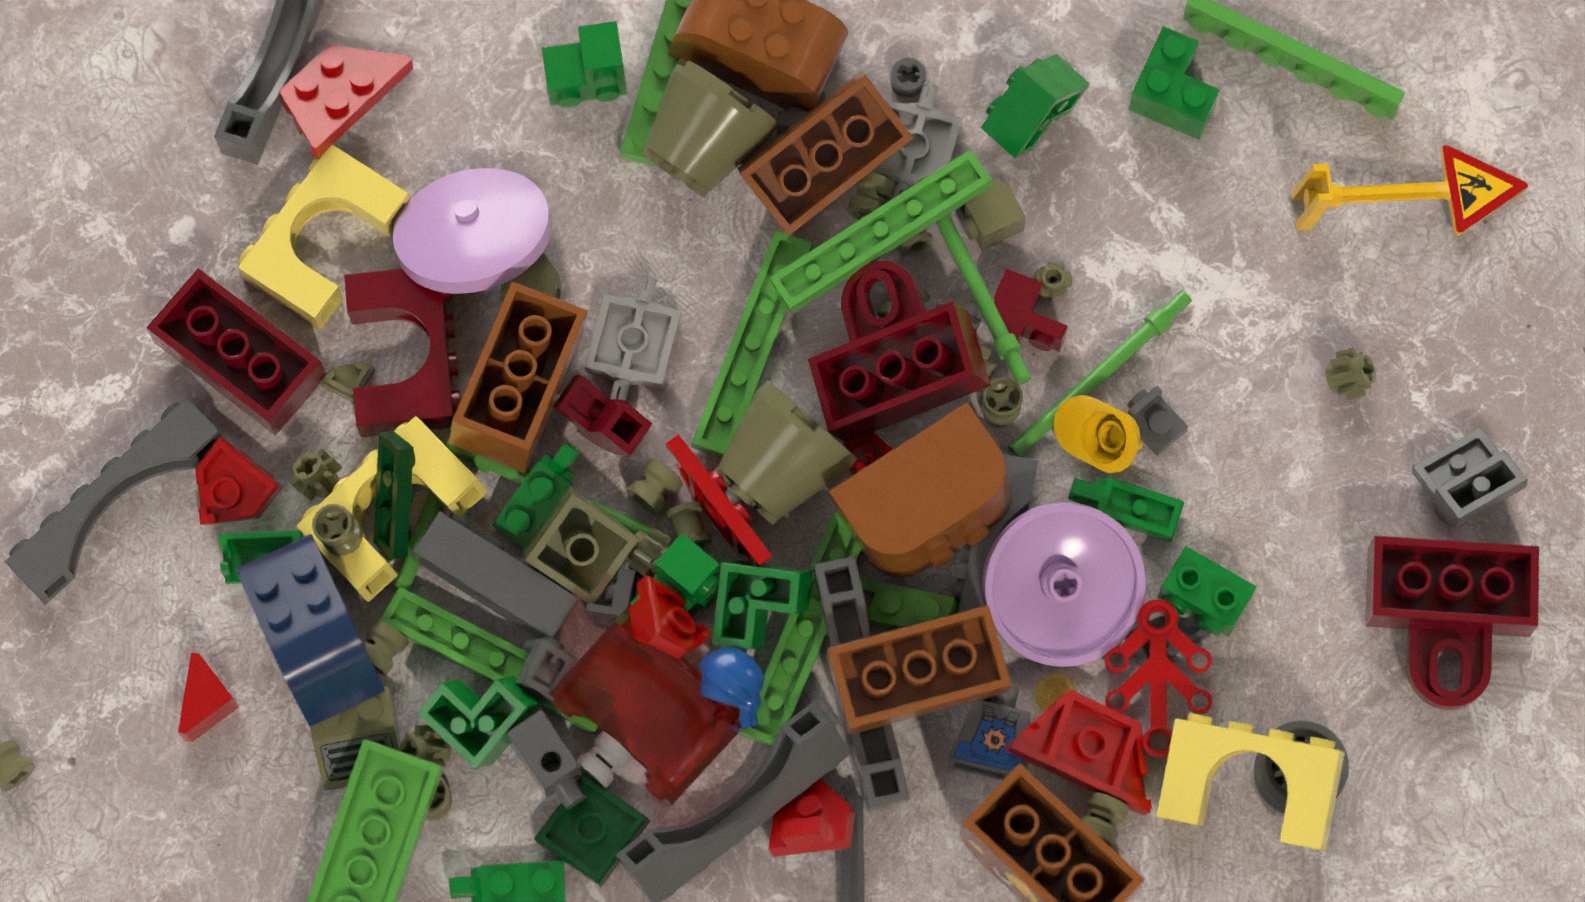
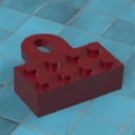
M875 261L864 265L852 274L845 284L841 296V311L850 342L808 359L827 430L830 434L844 442L852 441L991 386L970 313L954 301L926 311L920 288L914 277L901 266L888 261ZM880 281L885 282L891 301V310L884 318H876L870 299L871 287Z
M1374 536L1368 546L1366 627L1408 629L1407 676L1412 689L1421 700L1430 706L1443 710H1457L1469 706L1482 695L1491 678L1492 635L1530 637L1538 627L1539 546ZM1444 650L1455 652L1460 659V685L1458 689L1452 691L1442 688L1438 682V655Z

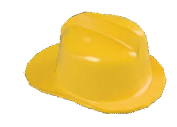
M1085 395L1070 397L1061 403L1055 413L1053 427L1056 439L1061 447L1072 456L1099 470L1108 473L1122 472L1132 464L1137 451L1143 446L1144 442L1140 440V430L1135 419L1127 412L1118 410L1096 398Z

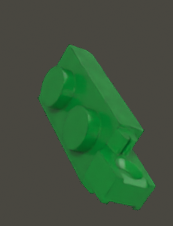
M568 442L563 444L554 458L546 453L542 459L537 461L492 526L525 549L569 486L573 485L572 480L576 474L569 468L581 451Z
M1108 476L1107 479L1096 478L1094 484L1075 478L1068 496V500L1095 508L1107 514L1117 522H1120L1122 527L1168 542L1173 540L1184 505L1182 500Z
M564 861L481 865V867L471 868V877L449 878V895L452 899L471 898V902H566Z

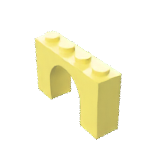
M334 145L329 147L318 159H313L309 167L310 173L301 184L296 183L291 188L286 197L285 206L279 214L274 213L269 217L263 227V235L255 245L251 244L244 250L239 259L240 265L238 266L245 282L319 330L322 329L343 301V297L336 284L306 266L296 256V241L302 228L308 221L319 214L329 211H344L359 217L390 237L393 234L395 222L401 210L410 200L409 194Z
M417 416L395 429L394 432L411 444L415 452L416 461L414 467H412V484L420 485L429 490L451 513L462 517L488 493L478 478ZM378 449L370 452L364 458L362 465L352 475L338 481L333 487L332 493L320 504L310 507L304 513L302 520L296 525L305 536L312 534L321 554L368 603L398 576L388 562L368 543L363 527L366 510L376 496ZM329 504L344 506L360 524L363 538L360 546L353 553L337 556L331 553L315 536L312 529V521L316 512L322 507Z
M1188 713L1187 721L1175 718L1156 817L1204 827L1211 785L1218 769L1227 760L1236 755L1249 752L1261 753L1270 757L1278 764L1287 782L1288 798L1279 842L1326 851L1345 754L1340 750L1334 749L1335 741L1311 737L1310 743L1304 744L1294 742V733L1269 729V735L1263 736L1253 734V725L1229 721L1228 728L1212 726L1213 718Z

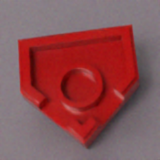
M223 437L217 439L195 468L196 484L199 486L200 525L204 526L259 519L283 489V486L273 478L271 473Z
M647 575L637 583L639 599L628 608L633 637L680 659L712 638V634L703 623L697 626L690 614L683 609L687 602L678 591Z
M819 779L808 787L804 793L795 797L773 815L768 850L773 857L851 848L855 812L843 798Z

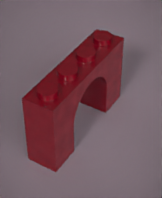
M402 268L345 274L346 306L352 325L392 320L406 321L419 327L430 339V350L426 362L409 379L392 384L353 388L356 427L361 438L379 436V433L395 431L398 426L409 422L415 416L430 430L451 428L452 420L461 402L460 390H453L452 376H459L457 352H450L449 338H456L453 314H446L445 301H452V293L428 289L413 281Z

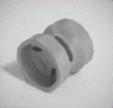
M601 731L594 739V747L589 752L582 753L576 762L583 773L607 788L614 780L613 774L616 770L624 768L630 762L632 756L613 737Z

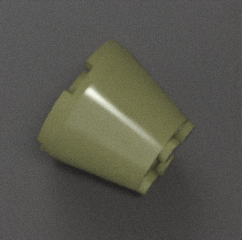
M680 58L672 70L645 149L641 155L657 165L663 172L674 179H679L688 188L705 198L708 192L712 191L772 136L779 123L758 105H751L749 100L713 74L689 60L687 62Z
M766 380L755 392L715 471L730 488L735 484L731 490L749 506L752 505L755 508L760 504L756 511L774 525L780 518L848 472L857 458L771 382Z

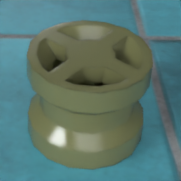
M8 740L0 744V789L3 792L9 791L21 784L35 769L34 763L29 758H23L19 753L20 746L15 740Z

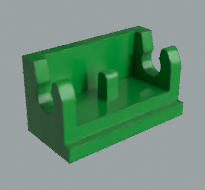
M301 530L219 534V546L223 552V562H220V570L225 578V583L242 584L236 572L237 568L303 538Z

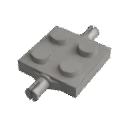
M925 82L922 84L918 103L903 104L886 99L888 105L914 137V139L871 171L884 175L895 182L896 188L892 199L917 184L919 179L931 175L952 161L962 118L944 114L933 107L937 91L939 90V87L933 83L929 97L927 95L930 83Z
M648 275L641 276L636 297L622 298L609 294L603 295L584 368L585 372L606 376L614 381L610 399H623L626 401L630 385L641 384L663 389L682 314L681 310L663 307L652 300L656 283L658 282L653 276H650V280H648Z

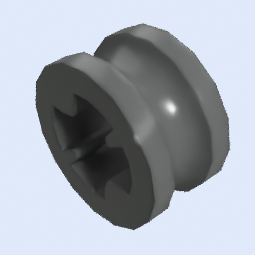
M904 58L896 62L891 71L893 90L898 95L908 98L921 93L922 84L926 81V71L922 63L913 58ZM914 72L915 83L908 80L903 84L901 82V73L909 75Z

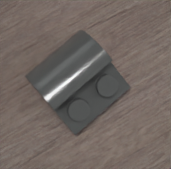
M1481 428L1413 465L1412 474L1435 503L1434 511L1448 526L1453 528L1460 526L1525 489L1528 479L1505 450L1499 452Z

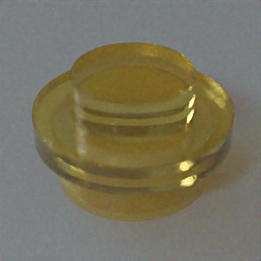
M1050 673L1039 680L1035 689V698L1040 708L1045 710L1063 692L1069 689L1076 692V688L1072 680L1066 675Z

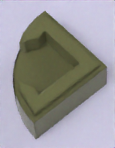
M364 362L343 365L329 370L321 379L320 385L354 403L353 388L366 386L375 369L374 366Z

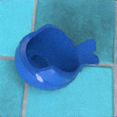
M722 647L715 651L707 652L699 664V670L702 673L701 694L717 702L739 707L740 725L743 729L746 730L751 726H758L757 709L762 701L759 694L763 689L765 679L760 666L750 655L735 647Z

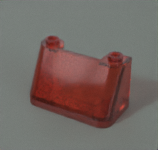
M623 610L549 692L554 698L553 704L562 714L569 718L573 715L580 718L586 715L605 733L619 742L646 769L644 775L647 779L645 783L647 790L661 801L666 799L672 805L736 737L742 728L740 725L739 708L717 702L702 695V674L684 657L677 659L633 637L629 610Z

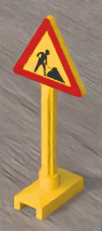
M1443 145L1440 149L1445 182L1341 187L1340 184H1332L1329 164L1322 163L1313 164L1291 192L1292 201L1303 200L1305 209L1295 222L1296 230L1312 229L1328 208H1338L1342 204L1446 199L1449 202L1454 234L1459 236L1525 191L1528 184L1451 146Z

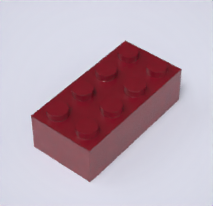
M199 268L146 327L156 345L275 436L320 385L321 379L326 375L324 367L318 358Z

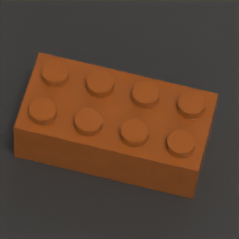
M861 71L737 169L742 178L789 236L914 139V137L868 77Z
M989 605L827 649V659L848 735L1007 693L1011 687V681Z

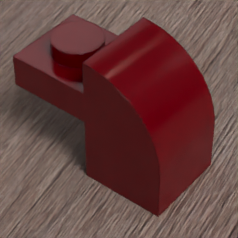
M1006 268L996 290L994 304L1009 334L1013 333L1019 344L1022 338H1026L1030 345L1039 350L1050 351L1053 349L1060 352L1066 338L1068 325L1034 312L1041 297L1043 283Z
M574 375L553 405L556 411L578 428L576 431L600 448L620 456H631L653 424L626 401L608 398L581 375Z

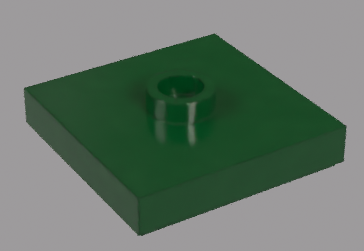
M583 773L577 781L587 797L566 810L561 802L534 837V840L601 888L620 863L616 854L637 839L651 821L647 816Z

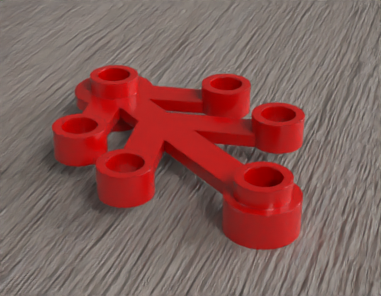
M1153 599L1146 602L1140 608L1137 616L1138 628L1118 648H1113L1107 652L1104 663L1107 670L1111 673L1120 674L1128 668L1129 658L1149 640L1150 657L1118 689H1113L1106 695L1105 706L1121 714L1124 713L1129 707L1130 700L1150 681V728L1144 734L1142 745L1144 751L1150 757L1164 759L1168 757L1173 731L1167 727V681L1187 700V706L1192 713L1198 715L1205 714L1212 706L1210 693L1204 689H1199L1166 657V640L1187 658V666L1193 673H1205L1211 666L1212 657L1206 649L1198 648L1177 627L1178 614L1171 603L1162 599ZM1152 614H1162L1165 617V624L1162 627L1152 626L1150 623V616ZM1203 654L1207 659L1206 666L1203 668L1193 666L1191 661L1193 655ZM1111 655H1122L1125 659V664L1121 668L1112 667L1109 663ZM1115 694L1123 696L1125 699L1124 707L1121 709L1112 708L1109 703L1111 696ZM1201 694L1206 697L1208 704L1204 709H1197L1193 706L1192 698L1195 695ZM1156 735L1163 736L1167 741L1166 748L1155 750L1151 745V739Z

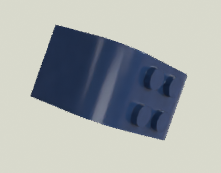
M312 534L236 569L272 654L309 727L385 692L371 658Z

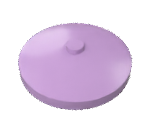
M470 169L440 178L416 193L403 207L395 222L393 244L402 269L416 283L443 293H474L502 285L522 274L536 262L550 239L552 220L544 194L528 178L503 169Z
M1071 502L1041 505L1015 518L994 541L986 558L982 576L984 606L989 605L996 632L1014 650L1035 662L1061 667L1076 666L1094 661L1119 645L1137 621L1138 612L1143 605L1146 586L1143 561L1129 533L1107 514L1095 508Z

